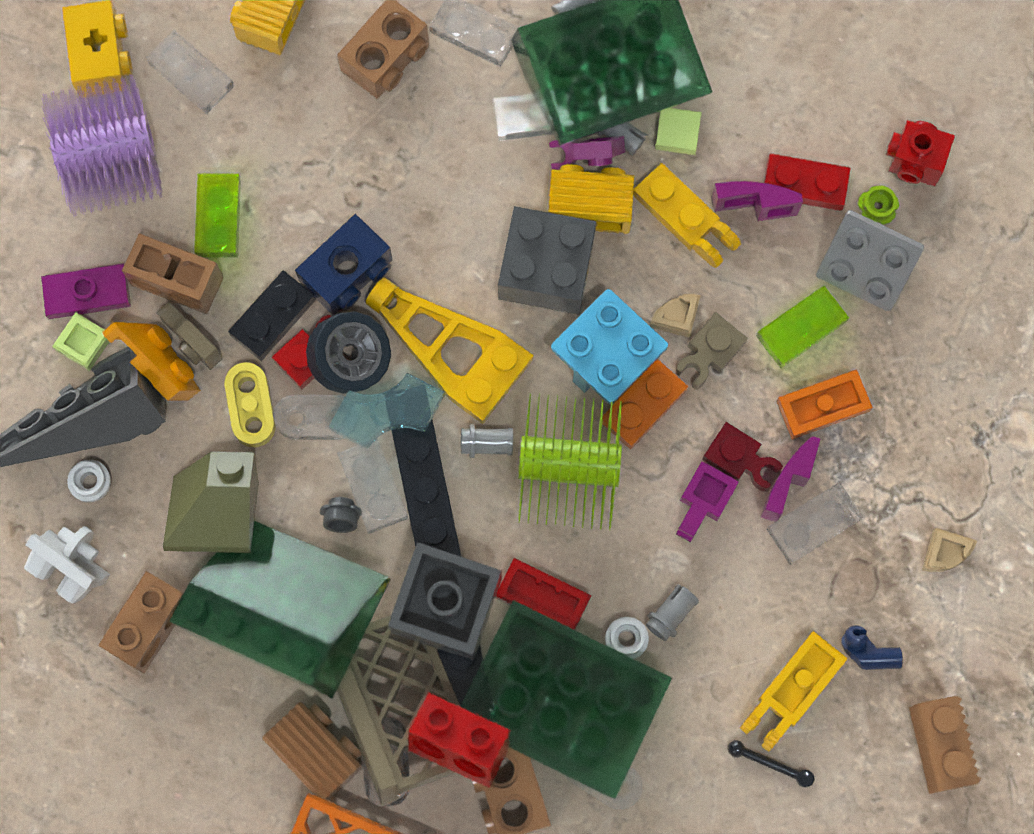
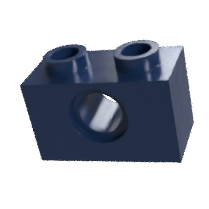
M354 214L295 269L299 283L309 290L334 316L341 308L344 311L351 308L360 298V290L371 280L375 283L382 279L390 270V262L393 259L390 247L358 215ZM345 261H353L358 264L357 269L348 275H343L336 271L338 266Z

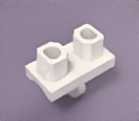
M84 526L76 533H73L67 527H63L58 535L51 530L46 531L41 536L32 534L26 543V546L32 551L24 569L41 580L48 579L55 568L65 574L56 591L69 603L81 601L92 588L104 585L110 575L93 562L99 551L90 545L94 533L88 527Z

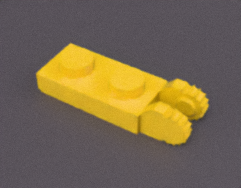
M663 163L656 167L633 189V196L689 250L693 249L713 268H717L723 262V258L717 249L707 240L703 239L709 232L728 249L735 251L741 245L740 238H738L734 231L721 222L720 217Z
M811 632L759 697L760 703L743 722L740 729L748 734L761 722V717L768 708L781 718V721L763 739L761 746L769 752L790 726L794 727L848 658L817 633Z

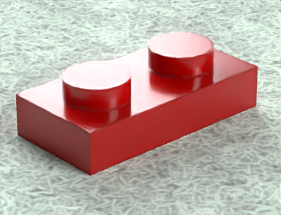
M770 153L764 183L784 187L802 194L803 204L843 211L851 167Z

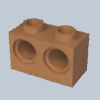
M385 0L337 54L340 71L378 99L385 90L388 92L392 91L402 79V71L411 61L417 62L427 51L429 47L427 24L396 0ZM397 31H404L409 34L403 40H394L390 37ZM372 60H378L383 63L380 68L375 70L364 67L367 62Z
M140 233L122 269L131 286L204 314H208L224 278L216 262Z
M146 571L98 646L145 674L191 600L181 591Z
M525 740L510 743L509 750L504 758L513 765L515 770L510 781L503 784L493 781L490 788L472 780L475 792L484 791L489 808L481 810L488 834H530L551 827ZM509 802H520L526 807L528 817L521 826L511 827L503 821L501 813L504 806Z

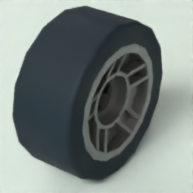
M347 312L331 316L317 325L309 336L306 356L308 367L315 380L328 390L344 394L363 391L377 384L388 370L391 348L389 338L383 327L372 317L358 312ZM345 346H353L354 348L351 351L352 361L345 359L342 351Z

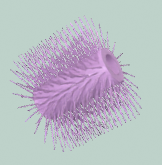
M125 78L121 85L123 94L121 91L119 92L118 83L114 89V102L111 88L109 90L107 82L104 90L106 100L105 97L103 100L101 87L99 90L98 85L94 99L90 86L86 100L83 90L80 103L77 96L75 99L73 90L72 97L70 94V106L68 100L66 103L65 95L64 98L62 95L63 108L60 99L59 104L58 99L57 103L55 99L54 106L52 103L53 111L51 104L50 108L49 104L48 107L46 104L45 117L50 137L48 134L47 136L50 139L51 146L49 149L52 151L54 164L58 172V181L59 176L61 177L62 195L64 184L66 203L68 197L69 207L71 203L72 211L74 197L76 202L78 198L81 211V207L82 210L84 207L85 197L87 206L88 202L90 206L92 196L94 201L96 197L98 206L100 196L101 199L103 198L102 191L105 206L106 202L108 206L110 190V195L113 192L116 205L120 191L122 200L124 197L125 201L127 196L126 189L127 191L129 190L130 197L132 196L133 200L138 186L141 198L144 192V179L149 196L153 189L152 177L156 190L161 183L158 173L159 168L155 160L156 152L146 112L144 115L142 98L140 101L136 83L132 87L130 98L128 84L127 86L126 82L124 84Z

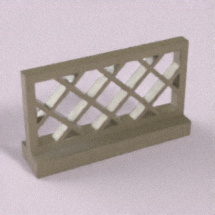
M391 616L338 634L336 629L319 634L321 652L381 806L398 800V794L456 773L441 765L431 768L433 762L427 759L421 772L403 778L398 762L404 750L410 752L408 748V730L428 693L460 707L436 648L417 641L410 647L391 639L393 633H391L388 627ZM386 631L384 636L379 634ZM366 638L380 645L370 662L355 656L350 644ZM421 644H423L426 653L419 650ZM386 647L408 655L400 673L378 665ZM414 658L432 665L434 673L428 685L406 677ZM359 667L367 670L364 677L362 676ZM373 673L395 681L387 700L369 693L367 685ZM437 680L442 691L434 688ZM401 685L424 693L415 712L393 703ZM374 705L382 708L379 716ZM389 711L411 720L402 739L384 732L382 724ZM390 744L398 747L395 755L392 752Z

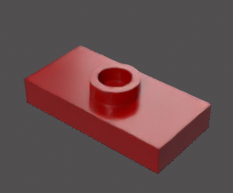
M514 558L498 589L496 599L573 636L592 595Z

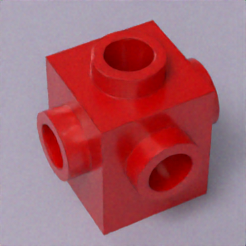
M907 120L901 134L893 132L886 155L893 158L888 172L897 174L899 179L907 183L918 184L922 182L935 187L944 172L955 135L940 131L935 125L926 121L912 122Z

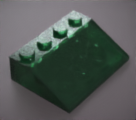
M599 0L518 27L511 39L524 77L559 146L698 99L713 92L679 0Z
M254 521L251 552H216L189 582L169 622L195 637L333 699L391 579L381 573Z
M513 600L460 707L509 729V748L615 800L672 678Z

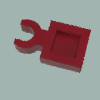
M725 422L702 458L703 461L737 481L745 472L750 476L752 484L764 492L768 491L771 483L761 477L760 471L764 468H769L779 474L783 467L780 461L773 457L761 458L756 455L762 444Z

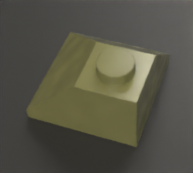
M210 452L173 476L163 541L164 551L251 552L259 486L254 452Z

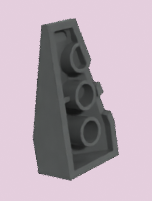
M126 347L92 367L91 370L95 375L78 388L74 389L69 384L60 390L61 396L45 412L40 408L34 409L0 434V467L130 441L141 434H151L162 423L166 422L165 398L155 389L149 379L130 363L136 354L129 347Z

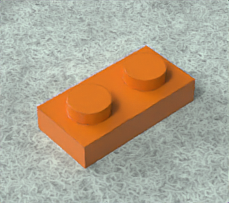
M657 359L613 404L611 433L616 436L620 401H622L619 440L631 450L687 391L688 385ZM610 409L603 415L602 424L607 429L609 423Z
M857 369L780 396L776 401L792 440L868 413L873 408Z

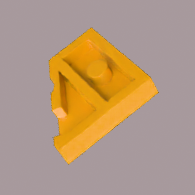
M113 322L102 332L110 343L114 340H122L136 354L130 363L149 379L155 389L167 401H189L201 391L193 380L194 373L185 361L179 359L171 347L172 340L170 336L157 324Z

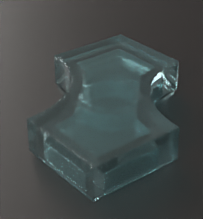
M409 373L396 386L382 393L369 395L349 390L328 427L331 431L366 449L380 435L393 429L411 428L425 432L444 399L445 392Z

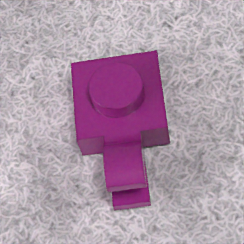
M624 136L585 138L582 140L558 138L549 142V148L560 147L566 154L564 161H557L551 164V169L560 170V167L563 165H574L577 160L588 159V166L613 164L612 158L626 152Z
M701 461L680 499L682 503L690 506V509L679 526L676 535L691 543L705 516L718 521L739 481Z

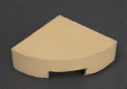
M684 294L666 302L654 313L650 327L690 338L701 295Z
M935 528L932 532L922 571L944 572L955 568L972 553L977 540Z

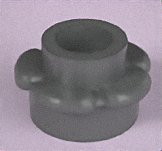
M335 497L329 500V505H324L320 508V515L324 516L323 526L325 529L336 533H348L357 529L362 510L354 505L352 499Z

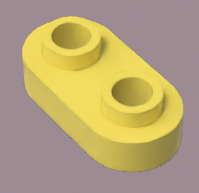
M248 362L239 363L228 371L224 381L232 430L238 441L243 445L261 447L272 439L276 429L268 380L259 366ZM246 381L255 383L254 389L249 393H243L240 390L241 385ZM252 421H260L262 428L257 433H250L247 430L248 425Z

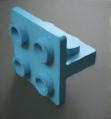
M610 289L605 290L551 344V350L574 371L573 383L584 393L591 387L608 404H611V400L614 403L668 348L667 341Z

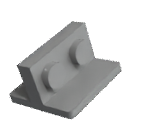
M848 210L816 276L875 306L891 311L920 258L924 245L852 210Z

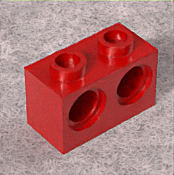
M430 693L427 694L408 730V748L410 752L490 788L509 750V729Z

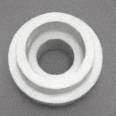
M83 460L74 465L70 470L67 484L71 494L78 500L95 502L103 498L109 491L111 476L108 469L102 463L96 460ZM89 475H95L97 477L96 485L90 489L84 488V479Z
M621 617L613 621L608 627L605 642L607 649L614 657L629 661L640 657L645 652L649 642V635L646 627L639 620L632 617ZM622 632L633 634L635 643L632 646L625 647L620 644L619 635Z

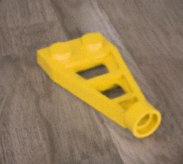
M386 277L382 278L375 285L366 299L365 304L382 316L449 400L482 424H484L533 361L534 356L501 331L405 292ZM396 298V306L392 309H388L387 307L391 304L393 299ZM418 314H425L444 326V330L431 346L424 345L409 330V324ZM453 337H462L472 341L482 349L480 358L469 372L463 376L454 374L441 356V350Z

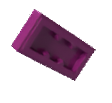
M124 263L41 276L45 316L50 320L73 316L75 312L82 315L131 307L128 280L122 272Z

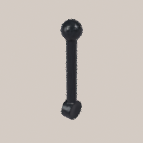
M734 740L728 745V752L731 756L736 758L746 757L794 778L800 787H810L814 783V775L809 770L797 771L745 748L744 744L739 740Z

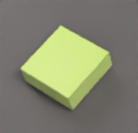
M661 107L655 150L695 155L702 112Z
M75 312L52 347L60 354L90 371L109 344V341L102 333L105 329Z

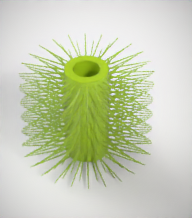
M530 393L526 435L522 436L518 479H522L519 522L525 479L531 480L528 523L533 480L540 481L537 524L542 481L549 482L546 525L551 482H558L556 518L560 483H567L564 526L569 483L576 484L573 527L575 523L578 484L585 485L582 528L584 525L587 485H594L591 529L594 519L597 486H603L600 530L602 529L606 487H612L609 529H611L615 487L618 488L621 467L622 444H619L622 401H620L615 444L610 443L612 400L607 443H601L603 399L598 442H591L594 398L589 441H582L585 398L580 441L573 440L576 397L571 440L564 439L566 403L562 439H555L558 395L553 438H546L549 395L544 437H537L540 394L538 397L535 437L528 436Z

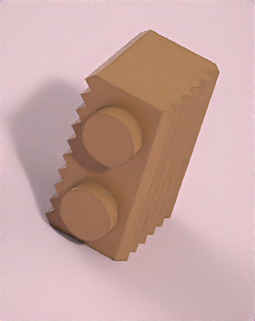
M957 695L921 702L909 707L929 794L976 785L982 779L976 775L979 769L974 766L977 760L972 758L975 751L970 749L973 743L968 738L971 734L965 731L969 725L963 722L967 716L961 713L964 707L959 704L962 698Z
M300 701L262 739L315 796L329 801L363 769V766L357 761L362 754L345 735L340 740L333 736L327 729L332 723L331 719L315 703L308 709Z

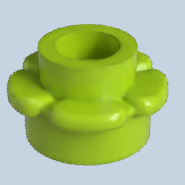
M881 185L873 186L867 192L861 194L858 200V207L862 209V216L885 225L895 219V211L899 208V200L890 188ZM875 203H880L882 208H875Z

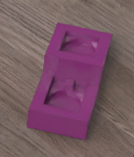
M730 181L715 183L711 196L714 212L754 206L757 222L798 216L803 204L802 194L784 187L761 182Z
M812 436L790 458L774 483L760 518L777 522L783 513L790 484L801 487L807 484L812 473L821 438Z

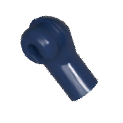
M854 625L845 631L842 637L844 652L861 669H902L903 657L900 647L877 648L866 636L867 630L861 626Z

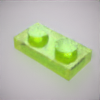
M198 174L195 255L201 257L238 258L241 178L239 174Z
M824 285L759 330L756 337L778 366L783 368L847 323L849 316Z

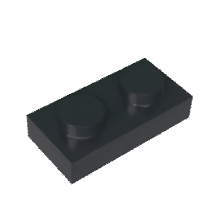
M282 270L228 332L233 339L262 362L316 301V298L309 290Z

